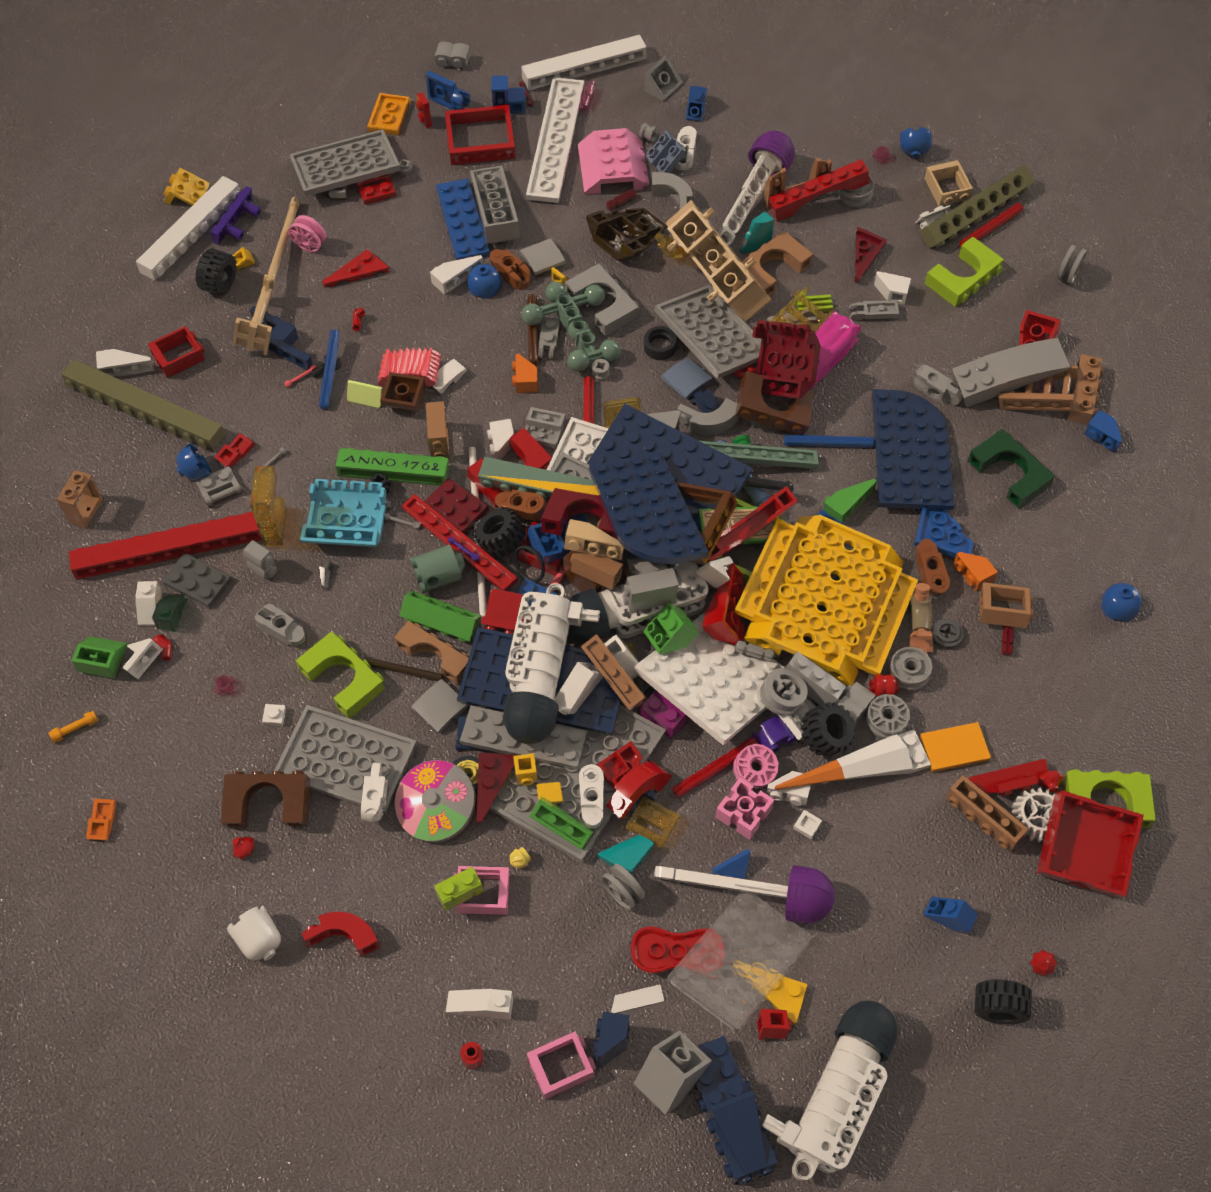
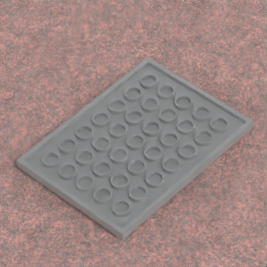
M620 705L613 735L587 730V737L578 770L535 761L537 782L525 786L522 784L517 785L515 766H513L489 810L576 860L583 862L614 814L606 807V804L616 791L604 778L603 821L597 828H592L594 832L581 850L529 817L539 802L536 785L560 782L564 802L555 805L582 822L579 786L580 770L586 765L598 764L630 741L633 742L643 757L640 764L647 762L664 737L666 730ZM590 773L587 777L588 779H594L595 775ZM593 796L587 798V800L589 801H595L597 799Z

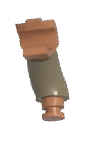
M918 583L910 599L913 631L910 634V647L921 649L925 653L933 652V635L931 633L933 611L932 597L929 595L930 586L926 583Z

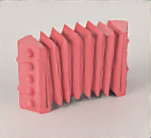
M407 347L404 352L400 348L398 353L395 349L393 353L390 349H386V353L383 354V360L381 361L378 385L385 387L389 372L424 377L426 386H433L436 384L441 354L432 348L429 351L426 348L422 351L419 347L416 351L413 347L410 351Z

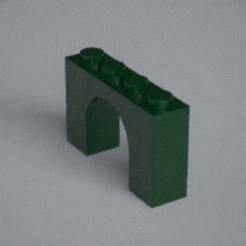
M1003 429L971 450L967 461L979 473L998 461H1010L1017 464L1023 470L1025 476L1009 488L1006 498L1018 509H1021L1051 487L1055 477L1049 469H1046L1036 457H1033L1026 451L1024 446L1015 441Z

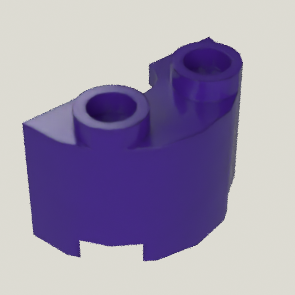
M777 716L762 723V729L758 732H753L751 738H755L758 744L770 748L773 753L780 749V744L785 743L789 745L797 739L781 718L778 719Z

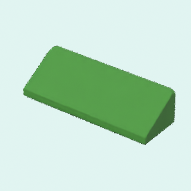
M541 797L529 816L581 850L594 832V829L587 827L583 822L544 797Z

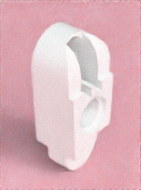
M691 126L682 128L677 137V141L687 152L675 166L679 170H687L693 165L697 131Z
M373 763L371 776H364L361 801L362 822L379 821L383 816V808H386L388 780L385 779V776H382V763Z
M590 764L584 766L579 773L582 822L589 828H597L603 821L604 775L600 767ZM593 773L595 778L588 779L587 775ZM591 796L597 798L595 801L587 800Z

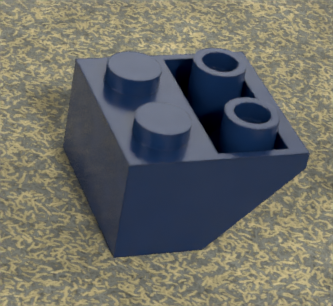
M603 1011L602 1018H598L596 1038H599V1040H594L593 1059L597 1060V1067L602 1068L626 1050L630 1015Z

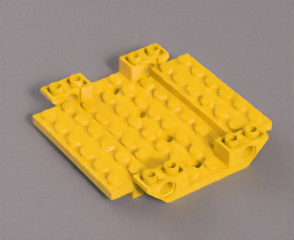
M822 515L802 516L798 518L794 526L777 518L735 608V612L737 615L753 621L750 623L745 634L744 641L764 647L765 650L771 649L778 656L782 650L794 655L798 651L845 686H853L859 672L857 668L873 675L881 673L918 579L901 572L904 562L891 545ZM844 544H850L853 550L845 549ZM836 574L840 577V580L835 581L830 575ZM817 605L825 606L827 611H819ZM803 637H811L813 643H806Z

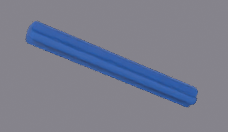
M332 329L329 335L319 400L320 409L327 410L330 406L340 340V332L337 329Z
M784 436L785 446L872 448L875 443L874 437Z

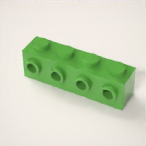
M410 591L404 595L399 615L405 618L406 621L423 624V627L427 629H437L444 635L456 636L460 641L464 642L475 638L482 615L415 591Z

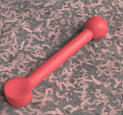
M312 365L306 372L290 381H285V386L290 387L292 383L311 373L317 367Z

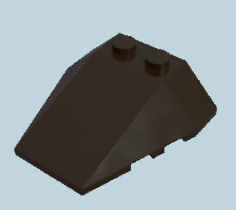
M645 208L626 209L625 212L612 210L611 213L597 211L586 216L593 241L616 260L645 251L667 228V225Z

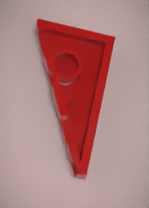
M367 249L324 279L322 284L324 287L336 286L337 282L347 280L352 282L364 277H372L373 273L380 271L388 273L389 267Z

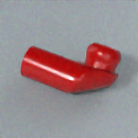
M362 307L356 308L353 311L352 329L356 332L360 330L362 317L366 315Z
M750 365L746 369L733 372V374L742 379L746 371L755 373L756 369Z

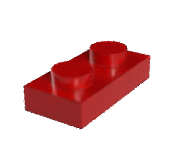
M423 92L416 94V107L419 111L417 114L419 122L423 123L426 128L432 127L429 102Z

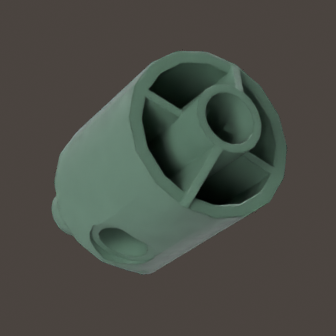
M450 544L410 558L422 594L462 580L461 573L465 567V562L461 552H453Z

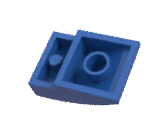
M585 513L570 517L564 526L561 536L542 532V523L529 526L527 536L533 549L542 557L544 564L562 559L572 551L564 549L569 521L572 519L589 523Z

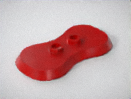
M648 926L639 929L631 941V956L634 964L639 969L648 973H659L669 969L681 968L700 975H712L719 972L725 963L726 951L724 942L718 933L709 929L673 933L659 927Z

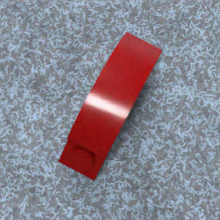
M655 762L641 763L626 773L614 787L616 792L606 804V807L618 817L624 819L641 795L651 789L661 792L672 775Z
M347 912L322 914L318 916L321 924L312 925L305 932L301 933L308 947L331 936L347 937L355 944L360 957L380 948L371 927L360 917Z

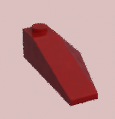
M1026 310L1020 324L1019 345L1057 338L1061 330V320Z
M733 563L727 570L730 580L718 587L705 612L702 627L712 639L736 645L738 641H743L745 635V624L742 623V616L737 615L735 612V608L744 591V575Z

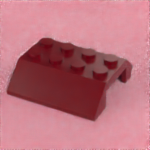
M758 320L757 327H753L752 337L761 339L756 373L764 376L761 393L802 399L816 382L821 345L815 331L811 330L809 325L783 324V322Z

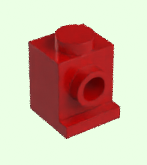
M760 1010L757 1018L759 1040L764 1038L786 1039L788 1032H791V1019H788L787 1010Z

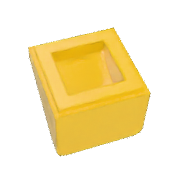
M244 247L232 255L236 260V270L255 264L251 252Z
M554 267L551 268L552 281L560 282L565 286V282L569 279Z
M560 782L536 785L539 800L541 797H544L553 804L564 802Z

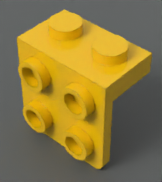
M179 167L177 173H172L168 181L171 185H167L163 193L166 196L163 202L170 205L173 198L177 197L193 206L207 192L209 183Z

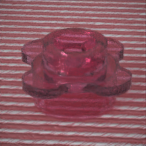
M879 146L876 148V151L872 152V156L876 157L880 163L890 159L892 156L889 153V149L885 146Z
M226 675L217 677L215 679L216 687L214 692L216 694H232L234 691L232 688L235 682L234 677Z

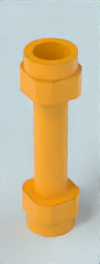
M94 711L87 712L83 718L61 729L56 727L48 733L53 743L59 742L64 739V735L87 724L89 726L94 725L99 720Z

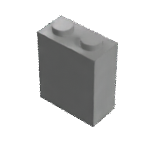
M674 568L627 577L626 585H624L625 594H622L624 605H628L629 612L663 606L667 602L675 603L678 581Z

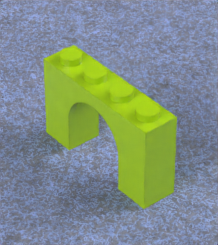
M974 237L961 246L959 257L975 269V275L959 277L940 264L933 267L926 275L925 284L955 307L960 303H964L972 293L975 294L982 285L988 284L992 277L998 276L1003 270L1004 259Z
M331 631L295 661L298 669L310 681H313L322 672L334 665H347L356 672L352 683L333 698L336 707L350 719L385 690L384 679L378 672L374 673L371 670V666L366 660L362 661L358 657L359 655L354 648L351 647L349 649L345 645V640L340 635L336 636Z
M1078 769L1066 772L1063 779L1064 791L1091 799V792L1101 788L1113 790L1124 799L1127 810L1144 814L1141 828H1150L1155 822L1150 774H1143L1141 772L1128 774L1120 771L1103 773L1099 770L1081 772Z

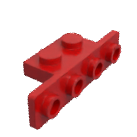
M1040 759L971 776L968 779L986 794L1000 793L1001 796L1012 794L1013 789L1020 788V791L1032 789V785L1038 783L1040 775L1049 770L1046 760Z

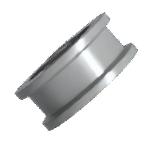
M784 668L775 669L770 672L760 688V697L763 704L773 713L783 716L792 715L797 712L808 694L807 685L802 677L794 671Z

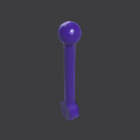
M454 537L448 538V542L450 544L456 545L458 548H460L465 553L470 555L473 561L476 562L479 560V555L477 553L473 554L471 551H469L461 544L456 542Z

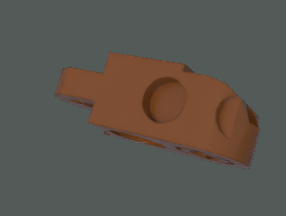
M500 249L491 251L490 263L498 270L500 276L515 289L522 290L528 288L531 283L528 266L507 249L505 251Z
M512 490L511 492H501L495 497V504L499 509L509 508L517 517L526 520L539 521L547 506L544 498L537 493Z
M923 539L916 548V560L921 582L930 586V595H941L949 588L950 579L936 543L930 539ZM928 562L934 564L935 570L928 567ZM935 580H938L939 586L935 584Z

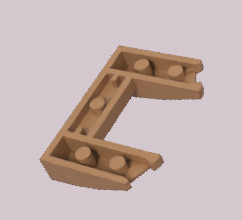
M816 158L811 168L809 181L831 172V159L824 161L821 158ZM784 167L778 173L768 178L764 187L762 201L766 208L770 209L769 197L805 182L785 187L787 170Z

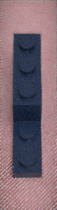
M253 306V307L250 309V313H251L252 318H253V315H254L256 306ZM266 311L262 324L272 327L269 351L306 371L309 370L312 366L310 355L297 350L293 346V343L298 339L295 326L282 321L278 316H273Z

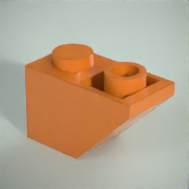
M516 354V361H512V371L516 372V375H512V384L516 386V392H538L537 367L520 354Z
M963 552L956 554L954 560L956 570L962 573L967 584L972 586L975 591L982 588L983 582L993 583L995 581L998 571L987 558Z

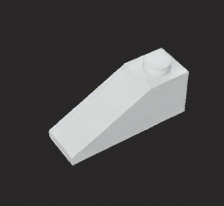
M481 255L446 262L435 267L430 272L432 284L444 295L468 279V275L473 267L483 264V257Z
M116 349L96 352L97 370L113 377L155 371L151 358Z
M497 989L449 991L446 1013L511 1020L513 994L512 991Z

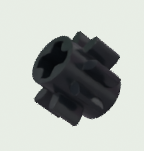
M377 473L370 477L371 482L383 483L382 488H385L386 493L390 492L389 487L392 484L391 480H388L387 474Z

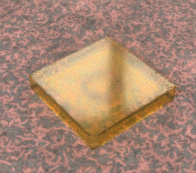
M640 397L604 402L605 428L611 426L624 403L641 411Z

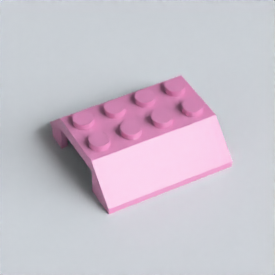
M627 128L593 131L578 144L584 195L601 193V184L633 181V190H643V187L649 186L643 141Z

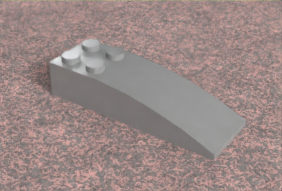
M502 165L471 170L470 175L487 244L520 238L519 222Z
M1058 338L1005 349L960 365L952 370L967 408L997 397L999 393L1010 392L1071 369Z

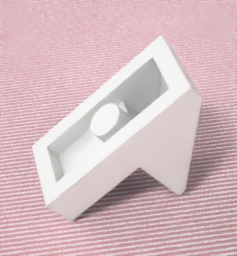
M730 556L708 562L695 572L712 586L718 588L730 580L726 571L733 561Z
M150 638L129 644L127 647L135 653L122 668L136 679H139L163 648Z

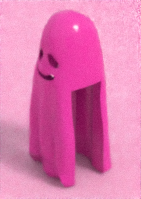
M836 311L831 314L816 332L821 348L816 382L810 389L815 387L858 343L856 335L861 331V326L854 324L849 318L839 315Z

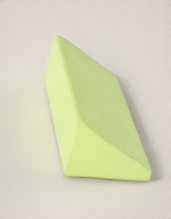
M348 380L347 401L376 408L382 406L380 403L383 393L382 387Z

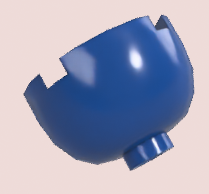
M919 127V130L908 128L902 131L899 139L902 151L912 158H919L926 154L932 146V131L923 127Z
M480 264L473 267L468 275V289L475 297L477 295L481 296L482 299L492 298L499 293V289L502 287L498 270L489 264Z
M190 443L178 453L176 459L178 467H176V470L181 477L185 476L190 480L196 481L209 476L211 468L203 455L200 456L196 452L198 448Z
M1117 583L1111 585L1102 596L1101 609L1107 617L1114 621L1115 619L1122 620L1121 622L1131 621L1140 611L1142 605L1141 595L1130 584Z

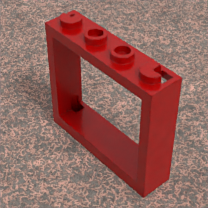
M509 105L445 111L451 165L516 159ZM506 119L509 143L454 148L451 125Z

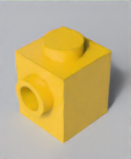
M534 753L513 756L517 785L527 786L537 782Z

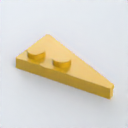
M734 961L733 968L737 970V973L743 979H747L761 996L772 1003L775 1009L787 1010L788 1019H791V1024L796 1026L807 984Z

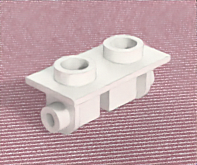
M941 205L931 213L926 211L920 214V218L915 223L920 222V228L923 229L948 213L947 210L950 205L946 207Z

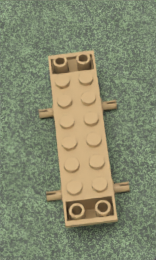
M690 200L666 222L667 229L671 232L674 239L667 248L672 252L676 247H682L713 286L714 291L707 296V299L712 302L718 296L722 297L746 323L772 300L749 272V269L756 262L751 257L743 264L708 219L716 212L710 207L703 214L694 202Z

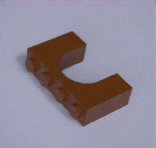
M746 371L740 382L735 416L775 427L779 430H785L795 435H804L810 426L814 392L808 390L802 399L791 398L789 410L777 411L770 408L762 398L761 390L764 376Z
M233 771L231 774H225L221 824L225 827H247L249 801L256 791L264 787L280 789L283 795L282 823L285 826L307 827L310 777L304 774L303 771H292V774H284L283 771H272V774H264L262 771H252V774Z

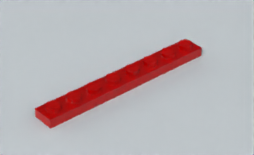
M414 494L401 506L407 514L445 545L450 544L448 542L449 537H454L456 542L473 554L477 553L479 560L475 562L470 555L456 545L450 544L453 552H461L464 561L498 589L508 591L518 582L514 574L417 495Z

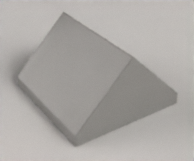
M664 56L645 73L644 91L661 101H664L683 83L667 56Z

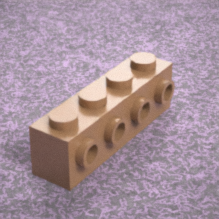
M1084 354L1080 355L1077 363L1078 380H1074L1072 390L1075 406L1074 411H1069L1068 421L1088 425L1097 414V408L1094 407L1095 404H1098L1100 394H1097V390H1100L1102 380H1099V376L1102 377L1104 366H1101L1102 358Z
M964 775L949 789L946 796L949 804L961 810L968 820L979 825L981 830L997 840V843L1002 848L1011 852L1025 837L1028 828Z

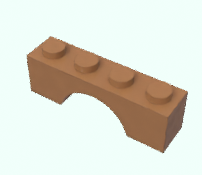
M407 621L394 637L396 647L410 656L420 652H432L438 655L442 660L441 671L443 676L459 685L463 679L469 656L464 652L460 653L455 650L450 643L440 641L435 634L427 633L419 624Z

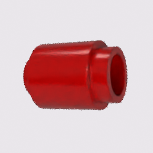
M468 1042L462 1046L460 1056L464 1066L468 1069L479 1068L484 1061L481 1046L476 1042Z

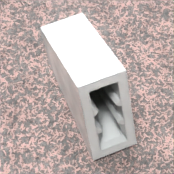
M577 662L554 699L559 705L558 711L564 715H567V713L575 714L603 678L597 667L589 662Z

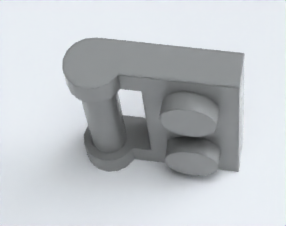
M229 466L195 481L208 507L225 497L242 492Z

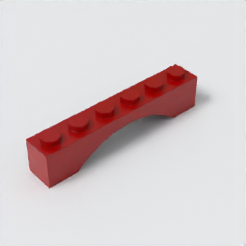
M860 159L769 197L771 212L778 222L793 216L804 204L822 194L842 189L856 190L870 184L869 171L863 160Z
M787 486L750 514L723 531L707 563L722 558L792 509L798 500Z

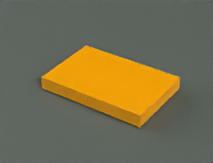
M379 93L367 130L375 132L383 129L385 134L399 135L411 102L410 97Z
M978 722L920 734L924 751L931 763V772L986 762L991 759Z

